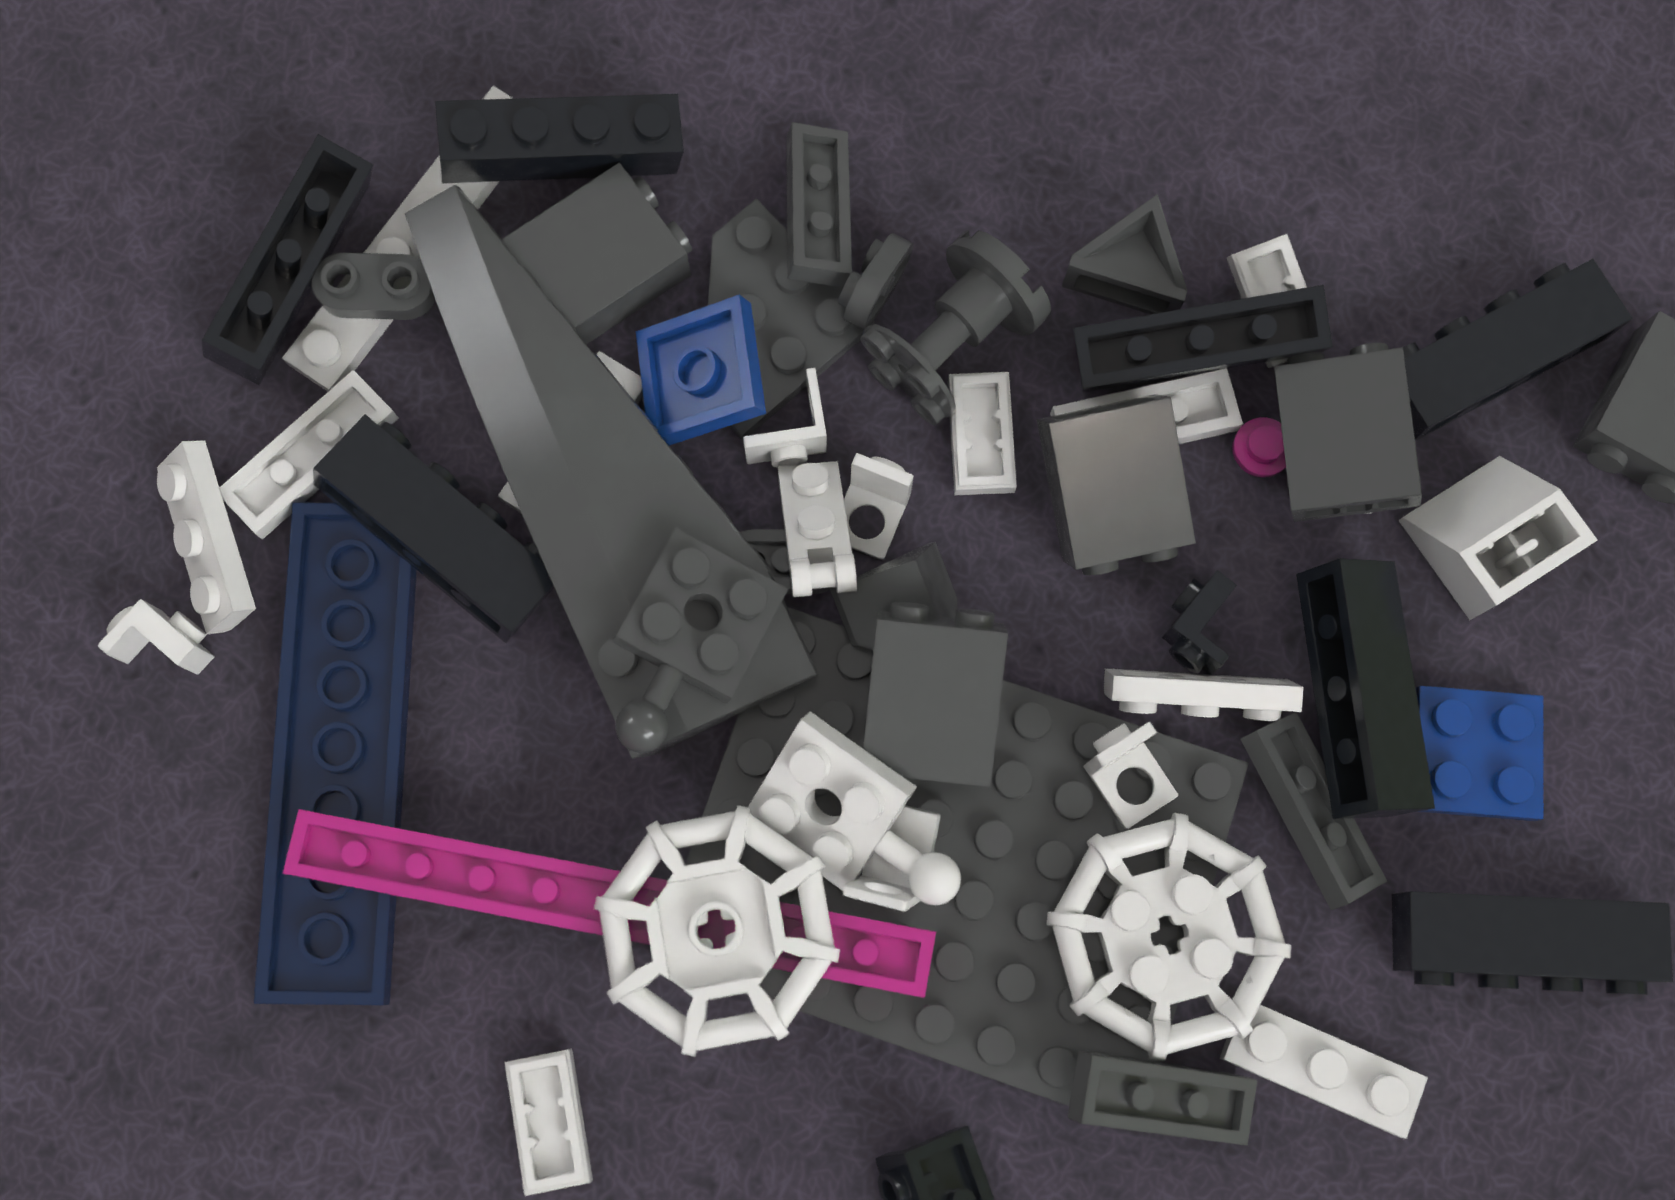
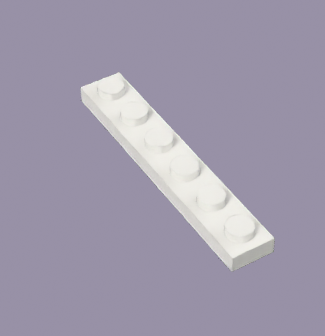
M493 86L483 99L513 98ZM439 155L364 253L407 254L420 259L405 216L406 212L453 185L460 187L474 206L479 209L500 181L442 183ZM347 274L337 288L347 285L351 275ZM399 277L394 282L393 288L403 289L407 287L411 282V277ZM322 306L282 359L287 365L326 391H330L352 370H356L394 319L340 318L330 314Z

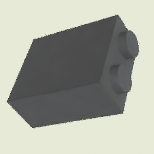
M620 162L502 239L506 243V248L520 265L529 271L540 285L539 288L574 326L578 331V336L586 345L691 275L687 254L692 251V247L686 235L675 221H671L667 225L655 211L659 207V203L649 185L641 176L632 180Z
M1658 311L1633 332L1573 447L1586 453L1588 461L1594 467L1608 473H1622L1642 484V491L1647 496L1668 504L1675 503V319Z
M1369 343L1352 348L1348 356L1325 359L1323 353H1302L1288 358L1287 365L1274 366L1291 512L1294 522L1418 507L1421 505L1422 491L1403 347L1388 349V345L1385 343Z
M1152 394L1037 419L1060 549L1065 563L1076 570L1082 569L1083 575H1099L1119 569L1118 560L1141 556L1142 562L1164 561L1178 556L1177 547L1196 544L1171 397Z
M908 602L891 603L890 612L877 610L863 749L904 778L991 787L1008 631L1004 623H995L994 613L976 609H956L955 618L929 616V606Z

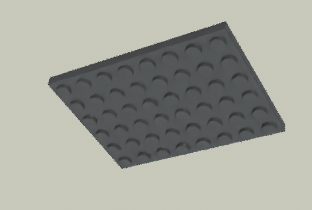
M787 607L819 674L738 714L702 817L736 811L738 805L748 807L799 721L809 712H812L863 748L873 650L861 646H852L845 626ZM1003 680L991 787L905 778L916 786L915 791L905 805L936 812L941 816L934 852L949 856L957 864L961 875V884L957 894L949 902L942 905H928L920 901L907 911H901L844 896L841 889L822 876L827 907L830 912L936 932L925 998L821 978L799 1011L1067 1106L1070 1105L1078 1050L1161 1063L1160 1060L1149 1059L1146 1050L1084 1014L1077 1016L1069 1006L1073 998L1052 926L1046 925L1048 912H1054L1089 848L1087 841L1097 833L1105 837L1169 820L1173 813L1187 814L1189 822L1226 842L1249 763L1157 732L1144 743L1178 793V797L1132 827L1124 829L1083 766L1099 754L1093 746L1095 741L1124 723L1131 733L1141 726ZM1129 768L1122 771L1116 783L1119 796L1129 804H1143L1152 794L1153 786L1150 777L1138 768ZM818 788L815 790V801L819 809L827 815L840 816L842 806L839 798L828 789ZM726 840L691 846L685 865L725 859ZM748 844L745 845L739 863L761 879L772 884L786 872ZM1165 848L1127 857L1122 860L1131 876L1165 868ZM1187 850L1183 869L1204 877L1213 885L1218 867ZM1106 874L1103 875L1083 914L1101 918L1104 910H1107L1118 885ZM798 889L780 896L779 901L800 906ZM1163 916L1159 918L1160 929L1151 933V941L1154 946L1165 945L1170 955L1178 951L1177 941L1184 938V931L1181 925H1172L1169 917ZM1081 933L1095 980L1109 972L1098 933ZM772 968L767 973L760 986L772 1001L792 972ZM1119 984L1107 997L1148 1021L1152 1002L1145 999L1141 994ZM1178 1003L1170 1004L1171 1025Z

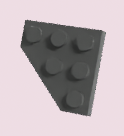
M757 199L713 234L708 305L740 294L751 303L766 414L729 426L742 441L744 436H750L807 387L806 369L815 368L818 377L857 344L864 331L843 319L846 307L838 304L842 287L787 279V230Z

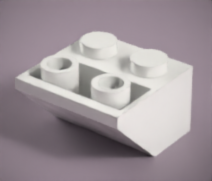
M1498 456L1398 520L1469 620L1497 606L1597 541V538L1560 488L1501 456Z

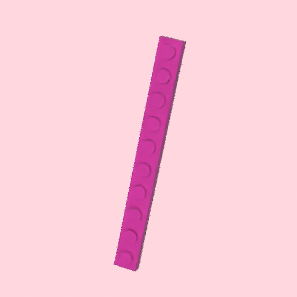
M298 809L282 874L603 936L600 912L594 909L596 897H603L620 871ZM648 877L632 901L650 907L655 898H658L666 887L668 880ZM780 902L786 937L806 939L801 906ZM712 910L708 912V923L698 926V935L700 939H711L714 949H721L726 946V936L730 933H735L736 925L734 920H724L720 910ZM828 911L834 946L840 949L838 963L832 962L821 978L925 998L936 932ZM628 919L631 941L650 945L646 921ZM782 951L773 969L793 972L803 957Z

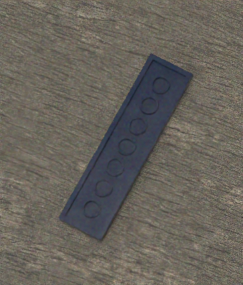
M293 502L254 1004L390 1005L396 895L282 874L298 809L401 829L417 570L336 503Z

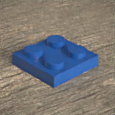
M740 294L636 331L645 415L658 429L657 432L668 446L766 414L751 303Z
M1431 686L1416 687L1435 809L1418 812L1526 821L1543 820V696Z

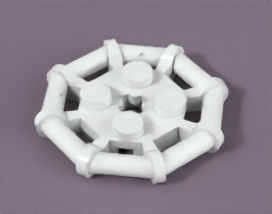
M738 805L736 811L662 825L657 820L646 827L647 835L603 897H596L594 909L600 912L611 989L607 992V995L613 1005L618 1002L623 1004L681 1046L682 1054L695 1057L698 1050L773 1036L778 1041L790 1034L787 1029L830 964L832 962L838 963L840 949L834 946L821 870L826 866L819 855L811 857L751 815V808ZM726 840L725 859L687 866L683 861L680 851L677 849ZM748 844L786 872L772 884L761 879L739 863L745 845ZM662 859L673 874L659 897L655 898L650 907L632 901ZM795 889H798L806 939L786 937L779 897ZM712 910H720L724 920H734L736 925L735 933H730L726 936V946L721 949H714L711 939H700L698 935V926L708 923V912ZM628 919L646 921L653 962L638 969H635ZM782 951L803 957L772 1001L760 984L767 973L773 968ZM662 974L684 989L685 992L693 997L687 1017L647 989L646 986ZM748 993L756 1012L706 1021L708 1000Z
M1173 813L1169 820L1105 837L1098 833L1087 841L1089 848L1054 912H1048L1046 925L1052 926L1073 998L1069 1006L1077 1016L1084 1014L1146 1050L1149 1059L1164 1061L1167 1054L1235 1035L1240 1039L1245 1038L1253 1031L1250 1023L1284 958L1291 957V945L1285 944L1263 873L1267 865L1259 855L1252 858L1189 822L1187 814ZM1165 848V868L1131 876L1122 860L1127 857ZM1187 850L1227 872L1228 875L1223 877L1216 886H1213L1204 877L1183 869ZM1106 874L1118 885L1107 910H1104L1101 918L1083 914L1103 875ZM1242 890L1256 938L1237 937L1226 898ZM1163 916H1168L1172 925H1181L1184 931V938L1177 941L1178 951L1170 955L1165 945L1154 946L1151 941V933L1160 929L1159 918ZM1081 933H1098L1109 972L1095 980ZM1235 953L1255 956L1233 999H1231L1218 985L1223 976L1230 971ZM1119 984L1141 994L1145 999L1152 1002L1148 1021L1107 997ZM1203 995L1211 1009L1215 1012L1172 1025L1170 1022V1004Z

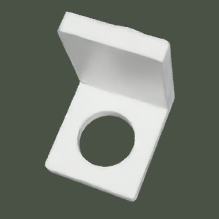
M815 368L806 369L807 391L813 426L744 436L743 441L747 465L771 461L772 466L776 468L778 466L799 465L808 460L807 455L827 452V435Z
M856 453L851 464L850 486L844 498L851 548L879 560H884L909 501L914 477L893 461L881 457L869 458ZM861 506H872L878 509L885 520L883 531L872 539L857 537L849 526V518L855 509Z
M1150 722L1132 733L1125 723L1110 731L1093 743L1099 754L1083 766L1124 829L1132 827L1178 797V793L1144 743L1157 733ZM1129 768H1138L1148 774L1152 781L1153 789L1150 798L1145 803L1139 805L1129 804L1119 796L1116 783L1122 771Z
M905 805L889 830L924 855L934 852L941 816L936 812ZM875 852L863 869L862 876L845 884L843 890L844 896L901 911H907L920 902L910 889L908 875Z

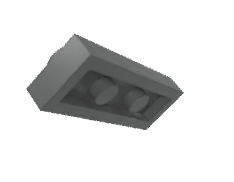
M792 122L786 136L787 279L844 287L852 273L848 132Z
M1297 712L1240 739L1331 910L1348 905L1387 882L1354 818L1333 819L1325 764Z
M1078 1050L1067 1118L1087 1125L1248 1146L1257 1079L1233 1073Z

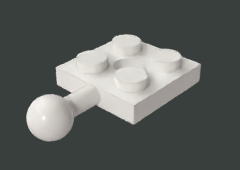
M812 712L805 715L799 721L749 804L748 808H751L750 814L811 857L819 855L826 866L821 870L822 876L842 891L845 884L859 877L874 852L908 875V882L912 893L919 901L925 904H945L957 894L960 888L961 875L959 868L949 856L938 852L922 855L918 850L889 830L915 791L916 786ZM816 789H828L839 798L842 806L840 816H830L819 809L815 801Z

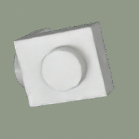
M142 599L134 606L120 611L111 620L107 627V635L98 644V647L108 656L129 664L150 641L175 664L197 675L215 657L200 644L207 634L179 611H176L170 618L162 610Z

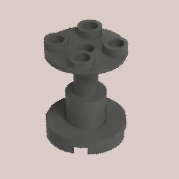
M969 230L964 231L947 248V263L957 281L935 302V308L939 316L911 344L893 331L877 324L869 325L860 337L864 347L874 357L867 365L873 377L890 391H893L897 386L903 389L912 398L910 403L918 415L933 426H936L944 417H950L956 410L954 398L936 370L964 342L972 346H978L999 324L1011 332L1022 336L1029 335L1051 314L1050 301L1043 287L1040 286L1032 293L1029 286L1022 279L1030 270L1022 259L1000 240L979 230L971 238Z

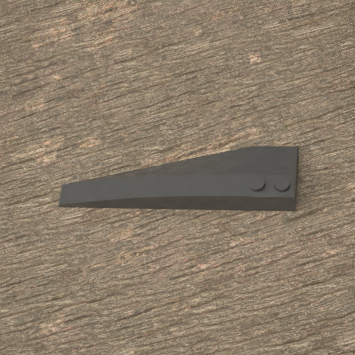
M453 185L405 213L442 319L502 469L553 586L616 722L618 714L626 705L643 699L659 667L613 643L675 528L682 530L773 581L775 580L763 557L753 545L744 539L731 523L733 521L717 501H714L693 476L694 473L668 446L650 419L600 358L587 347L578 336V331L564 314L558 311L539 288L538 282L506 248V243L461 188ZM784 599L732 699L725 703L681 680L668 707L664 711L668 720V733L664 742L655 750L647 753H636L628 750L632 759L663 752L819 674ZM694 600L685 605V618L693 628L700 631H708L717 626L718 614L710 603L703 600Z

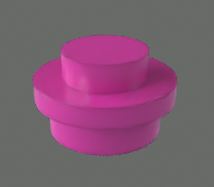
M1260 417L1252 419L1241 426L1234 437L1232 445L1233 455L1237 464L1245 472L1256 477H1272L1282 472L1286 468L1281 423L1271 418Z

